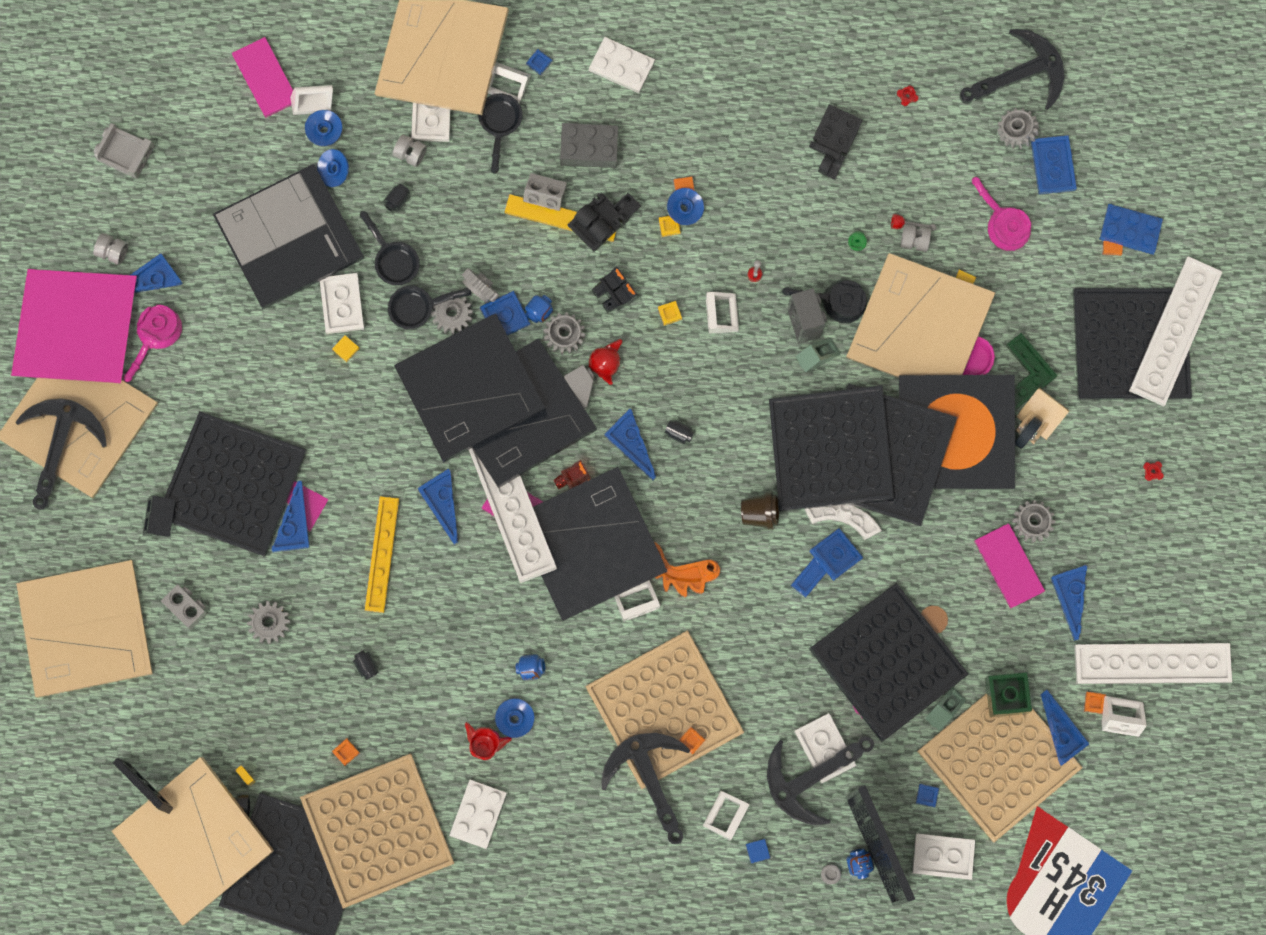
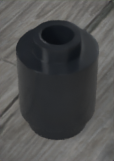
M402 184L394 186L383 200L385 208L391 212H399L409 199V189Z
M670 420L664 432L669 438L684 445L686 442L690 443L694 435L691 426L678 420Z
M363 650L354 655L355 659L352 662L360 676L364 677L365 680L379 673L377 670L378 666L370 652L365 653Z

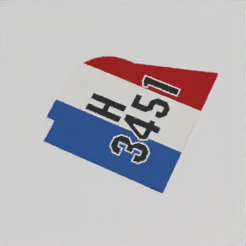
M1037 806L1018 872L1007 892L1009 916L1014 925L1025 935H1092L1132 873V870Z

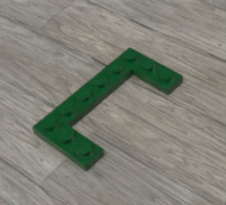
M1022 333L1006 345L1029 373L1026 378L1015 386V411L1026 403L1038 388L1043 389L1058 377Z

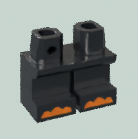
M617 266L605 277L600 278L599 283L592 289L597 299L604 294L608 296L609 299L602 303L607 313L615 309L621 310L636 301L638 296Z

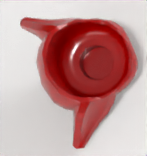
M621 339L605 347L594 349L589 357L588 367L609 385L613 384L612 376L618 371L620 366L618 350L623 342Z
M468 722L464 724L470 743V753L478 759H491L496 752L512 741L511 737H500L497 731L489 727L482 726L475 729Z

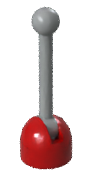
M899 214L892 215L891 229H901L905 224H910L916 227L931 228V231L936 230L935 224L926 225L907 222Z
M756 260L754 267L748 270L747 277L751 282H758L762 278L763 272L759 268L761 266V261Z

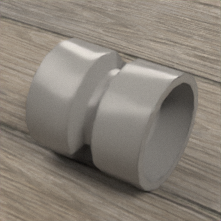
M402 134L394 147L392 155L400 160L406 159L408 164L418 167L426 153L427 145L419 141L413 142V138Z
M905 224L900 247L905 249L915 247L917 251L927 252L931 228L920 227L917 229L915 225Z
M101 233L95 243L93 254L102 259L108 258L110 262L120 265L127 254L128 242L119 238L114 240L113 236Z

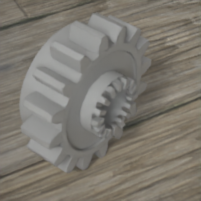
M1015 108L1014 111H1007V115L1001 116L1002 122H998L999 128L997 130L1000 140L1005 142V146L1011 144L1012 149L1016 145H1019L1020 149H1022L1023 144L1029 146V141L1034 142L1035 136L1039 134L1036 116L1032 117L1031 111L1025 112L1023 108L1022 110Z
M467 268L462 274L465 278L462 281L463 284L484 302L487 303L489 300L494 302L499 296L496 290L491 287L493 282L481 272L476 274L473 270Z
M466 297L462 299L456 298L455 300H449L433 306L434 312H431V317H434L433 324H438V330L443 328L444 334L451 331L452 335H454L455 331L460 332L463 327L468 328L467 322H472V318L469 316L473 315V310H468L471 308V303L465 304L467 301ZM451 310L457 312V314L453 317L447 315V313Z
M568 312L562 316L558 313L556 318L551 316V323L546 322L548 329H544V334H547L544 337V341H549L547 347L553 346V352L559 349L561 355H563L565 350H567L568 354H571L572 348L577 351V344H583L580 338H585V334L582 333L585 328L580 326L581 320L576 321L575 315L573 314L570 317ZM566 330L569 332V335L563 337L559 333Z
M1033 500L1032 504L1026 501L1024 507L1022 505L1018 507L1020 512L1015 511L1013 514L1017 517L1012 520V523L1017 524L1013 530H1019L1017 536L1023 535L1025 542L1028 538H1031V543H1034L1036 538L1039 542H1042L1043 536L1048 538L1050 536L1048 532L1054 530L1051 525L1055 524V520L1051 518L1054 513L1048 511L1050 509L1049 506L1046 508L1043 506L1044 502L1037 504L1036 500ZM1031 517L1037 519V526L1030 523Z
M269 601L266 602V606L259 603L258 610L254 607L252 608L254 615H248L252 619V621L247 622L248 626H252L248 631L250 634L255 633L253 636L255 640L260 637V643L262 644L265 640H267L269 645H271L272 640L278 643V638H285L283 633L285 631L289 632V628L286 627L287 624H291V621L286 619L289 614L288 612L282 613L285 608L283 606L277 608L278 604L274 602L273 606L270 605ZM271 618L274 620L271 627L264 626L266 619Z

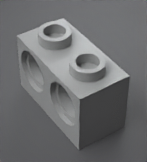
M530 173L525 187L523 202L560 211L567 182Z
M177 584L161 602L191 631L207 615L204 611L206 607L199 600L194 601L190 597L192 593L185 586L181 588ZM177 595H183V601L180 604L174 603V598ZM190 609H197L196 616L192 618L188 617V611Z

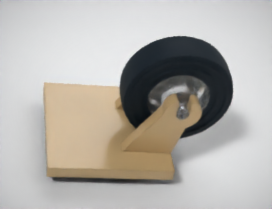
M1038 388L1016 416L1022 422L1015 430L1020 434L1015 440V445L1022 449L1029 441L1035 444L1040 436L1047 440L1068 414L1069 410L1041 388Z

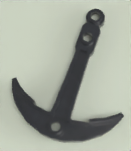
M1010 29L1009 34L1019 39L1028 48L1032 46L1038 57L994 78L989 77L977 82L971 88H963L959 95L961 102L969 104L974 99L979 100L995 93L1001 88L1045 72L1049 80L1047 86L1048 98L1045 109L1048 110L1058 99L1064 82V68L1061 56L1046 38L1032 31ZM1049 57H1054L1055 61H1050ZM986 85L988 89L984 90L981 86ZM969 92L971 96L966 97L964 93Z
M49 399L42 401L25 410L15 422L17 425H20L30 420L42 419L44 415L57 417L45 467L40 474L36 488L37 495L33 499L34 507L39 510H45L50 505L49 497L53 495L58 478L57 471L74 422L85 425V428L97 438L102 447H107L106 435L102 424L90 410L72 400ZM66 406L71 407L69 412H65ZM44 480L49 481L48 486H43ZM40 498L43 499L42 505H38L37 503L38 499Z
M645 733L632 736L623 741L607 760L602 773V790L606 791L611 778L620 769L619 766L632 759L654 802L664 831L668 832L669 842L679 844L683 840V833L678 829V821L671 806L666 801L648 756V751L662 747V749H673L689 753L690 749L676 738L660 733ZM633 742L639 743L638 749L632 748ZM665 814H669L671 816L670 821L666 822L663 817ZM677 832L679 834V838L677 840H674L672 838V833Z
M867 736L862 737L858 743H852L837 752L833 758L790 782L785 781L781 771L783 768L781 757L783 741L779 740L771 752L767 769L769 790L775 803L791 818L811 825L830 824V819L821 817L808 808L804 809L796 799L797 795L840 767L847 766L862 757L863 752H870L874 748L873 739ZM865 740L870 742L869 748L863 747ZM847 751L853 752L852 758L846 757ZM781 791L786 793L785 799L779 797Z

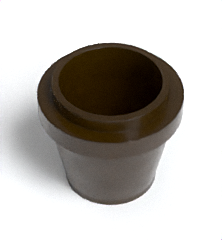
M767 491L766 494L742 499V524L774 530L775 526L779 524L777 495H774L773 491Z

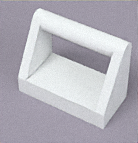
M496 62L488 94L503 93L511 95L520 104L531 74ZM496 74L522 83L518 96L491 87Z
M332 85L294 87L290 97L293 115L312 114L318 110L331 111Z
M707 292L706 307L709 334L738 332L736 294ZM729 299L731 326L717 325L715 300Z
M650 580L614 597L623 622L660 609L659 601ZM648 588L652 601L624 610L620 598Z
M1105 696L1102 731L1139 737L1146 727L1143 702ZM1112 705L1135 708L1136 717L1115 715L1112 712Z
M720 791L703 827L731 841L749 804ZM725 799H728L739 805V808L727 831L724 832L712 826Z

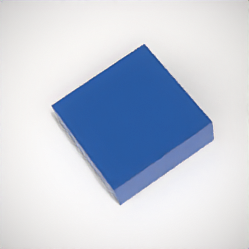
M537 49L526 62V65L539 75H542L552 63V59Z
M919 784L915 804L935 808L939 788Z
M765 839L746 844L750 863L770 859Z

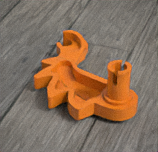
M654 542L668 571L655 577V579L663 577L665 592H668L669 585L672 584L676 591L684 598L687 597V587L695 593L702 594L704 593L705 583L714 581L719 576L720 567L713 560H704L681 566L670 565L665 559L661 547Z

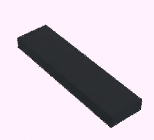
M120 758L115 759L113 764L158 810L168 814L171 813L173 810L171 804L129 762Z

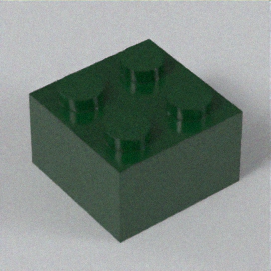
M1027 672L993 675L985 678L990 717L1022 715L1032 712Z

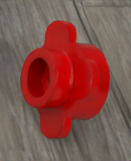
M911 85L897 91V96L900 97L903 106H908L909 103L918 101V96Z
M1157 461L1152 464L1146 462L1143 465L1147 481L1161 480L1164 477L1161 472V462Z

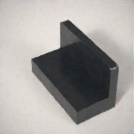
M154 495L148 498L143 536H170L175 506L174 499Z

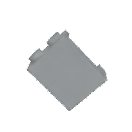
M111 123L109 127L105 128L100 144L98 143L95 146L94 156L97 161L138 179L154 149L152 141L146 138L142 140L118 129L115 124Z

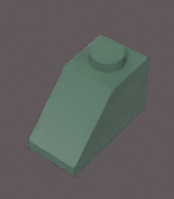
M829 338L809 345L795 357L799 361L800 367L805 372H808L832 360L841 353L832 339Z
M952 687L925 719L933 727L941 731L961 708L966 699Z

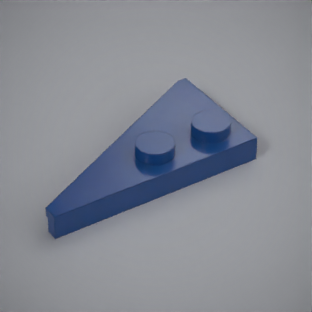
M159 254L131 274V276H136L134 293L183 284L162 254Z
M629 409L604 436L654 481L656 475L633 412Z
M447 469L417 489L455 545L458 543L451 472Z
M298 481L294 487L290 503L286 508L282 524L277 532L278 535L275 543L271 548L272 553L310 548L302 481Z
M1086 565L1050 578L1074 641L1079 640L1081 633Z
M1046 690L1041 694L1058 761L1062 766L1087 747L1089 743L1049 691Z

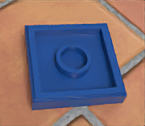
M514 291L497 298L494 302H488L480 306L484 318L496 313L507 336L530 326V322Z
M840 528L809 551L833 581L863 559L862 555Z

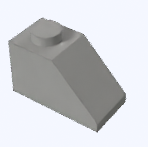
M582 365L565 375L564 379L584 409L587 410L594 375L589 368L586 369Z

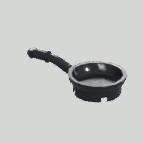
M503 93L487 97L482 115L478 114L479 123L482 128L496 137L490 167L493 174H497L499 171L501 137L514 132L520 126L523 117L522 108L518 101L511 95Z
M361 211L360 218L381 246L375 258V270L378 277L390 285L409 283L417 275L420 268V259L417 252L410 245L403 242L386 243L368 213Z
M838 280L833 282L823 294L818 293L827 315L839 323H852L859 320L867 307L865 291L858 283L851 280ZM785 287L782 293L785 296H791L803 290Z
M414 285L404 286L397 289L391 295L388 302V315L397 327L417 329L426 324L434 305L464 296L467 297L471 294V290L464 288L432 299L420 287Z

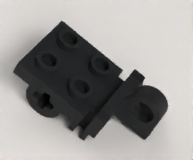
M830 104L813 137V140L817 141V143L811 141L809 148L825 155L818 172L835 180L845 160V156L841 154H848L863 119Z
M601 192L597 194V199L594 197L589 204L584 205L567 225L595 252L621 227V223L625 225L629 221L630 217L641 205L629 193L614 205Z

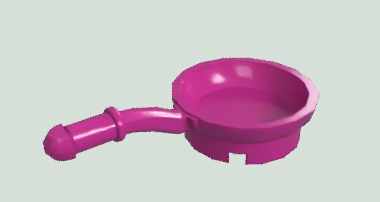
M973 177L972 184L976 187L980 196L994 210L988 222V235L991 241L998 248L1005 251H1015L1022 248L1028 242L1031 235L1029 217L1020 209L999 207L989 195L988 190L985 189L980 179Z
M164 305L150 306L141 313L137 322V334L143 342V346L135 361L131 363L127 373L124 374L125 382H130L133 379L137 370L140 369V365L149 348H167L179 339L182 332V321L179 315L169 307Z
M981 337L977 338L963 375H986L989 373L994 365L995 355L993 347L987 340Z

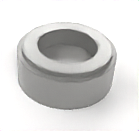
M827 865L821 871V878L826 884H835L841 878V871L835 865Z

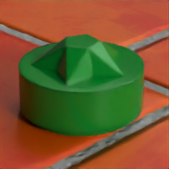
M855 231L851 233L848 245L852 250L861 251L866 247L867 237L863 232Z

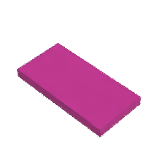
M265 37L232 53L265 118L292 106L290 97L293 89Z
M1009 523L974 541L1010 609L1045 592Z

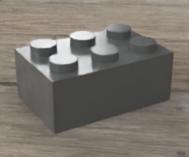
M562 123L560 166L616 168L618 126Z
M814 288L792 294L787 307L798 344L820 338L825 322H827L825 312L820 310L819 304H821L819 294H815Z

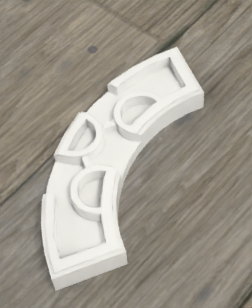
M851 504L804 509L812 525L826 520L843 522L853 527L864 540L882 531L870 515Z

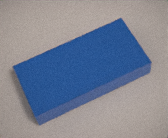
M813 558L791 586L806 598L827 572Z

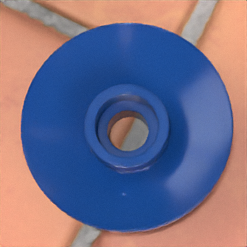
M318 110L312 113L306 120V136L315 145L329 146L340 138L342 122L334 112ZM324 127L328 129L325 133L321 132V129Z
M336 149L325 151L318 161L317 171L326 186H340L348 176V160L341 151Z
M681 188L670 195L667 202V210L670 217L676 223L692 225L702 217L704 203L696 191L689 188ZM681 205H685L687 210L683 211Z
M521 699L506 700L496 711L495 722L497 728L502 734L511 738L526 735L534 724V712L531 706ZM517 716L518 722H512L511 717Z

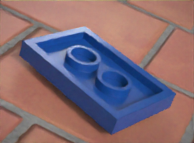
M1069 135L1038 138L1034 142L1031 141L1038 194L1076 191Z
M1108 204L1099 240L1109 241L1154 255L1163 219Z

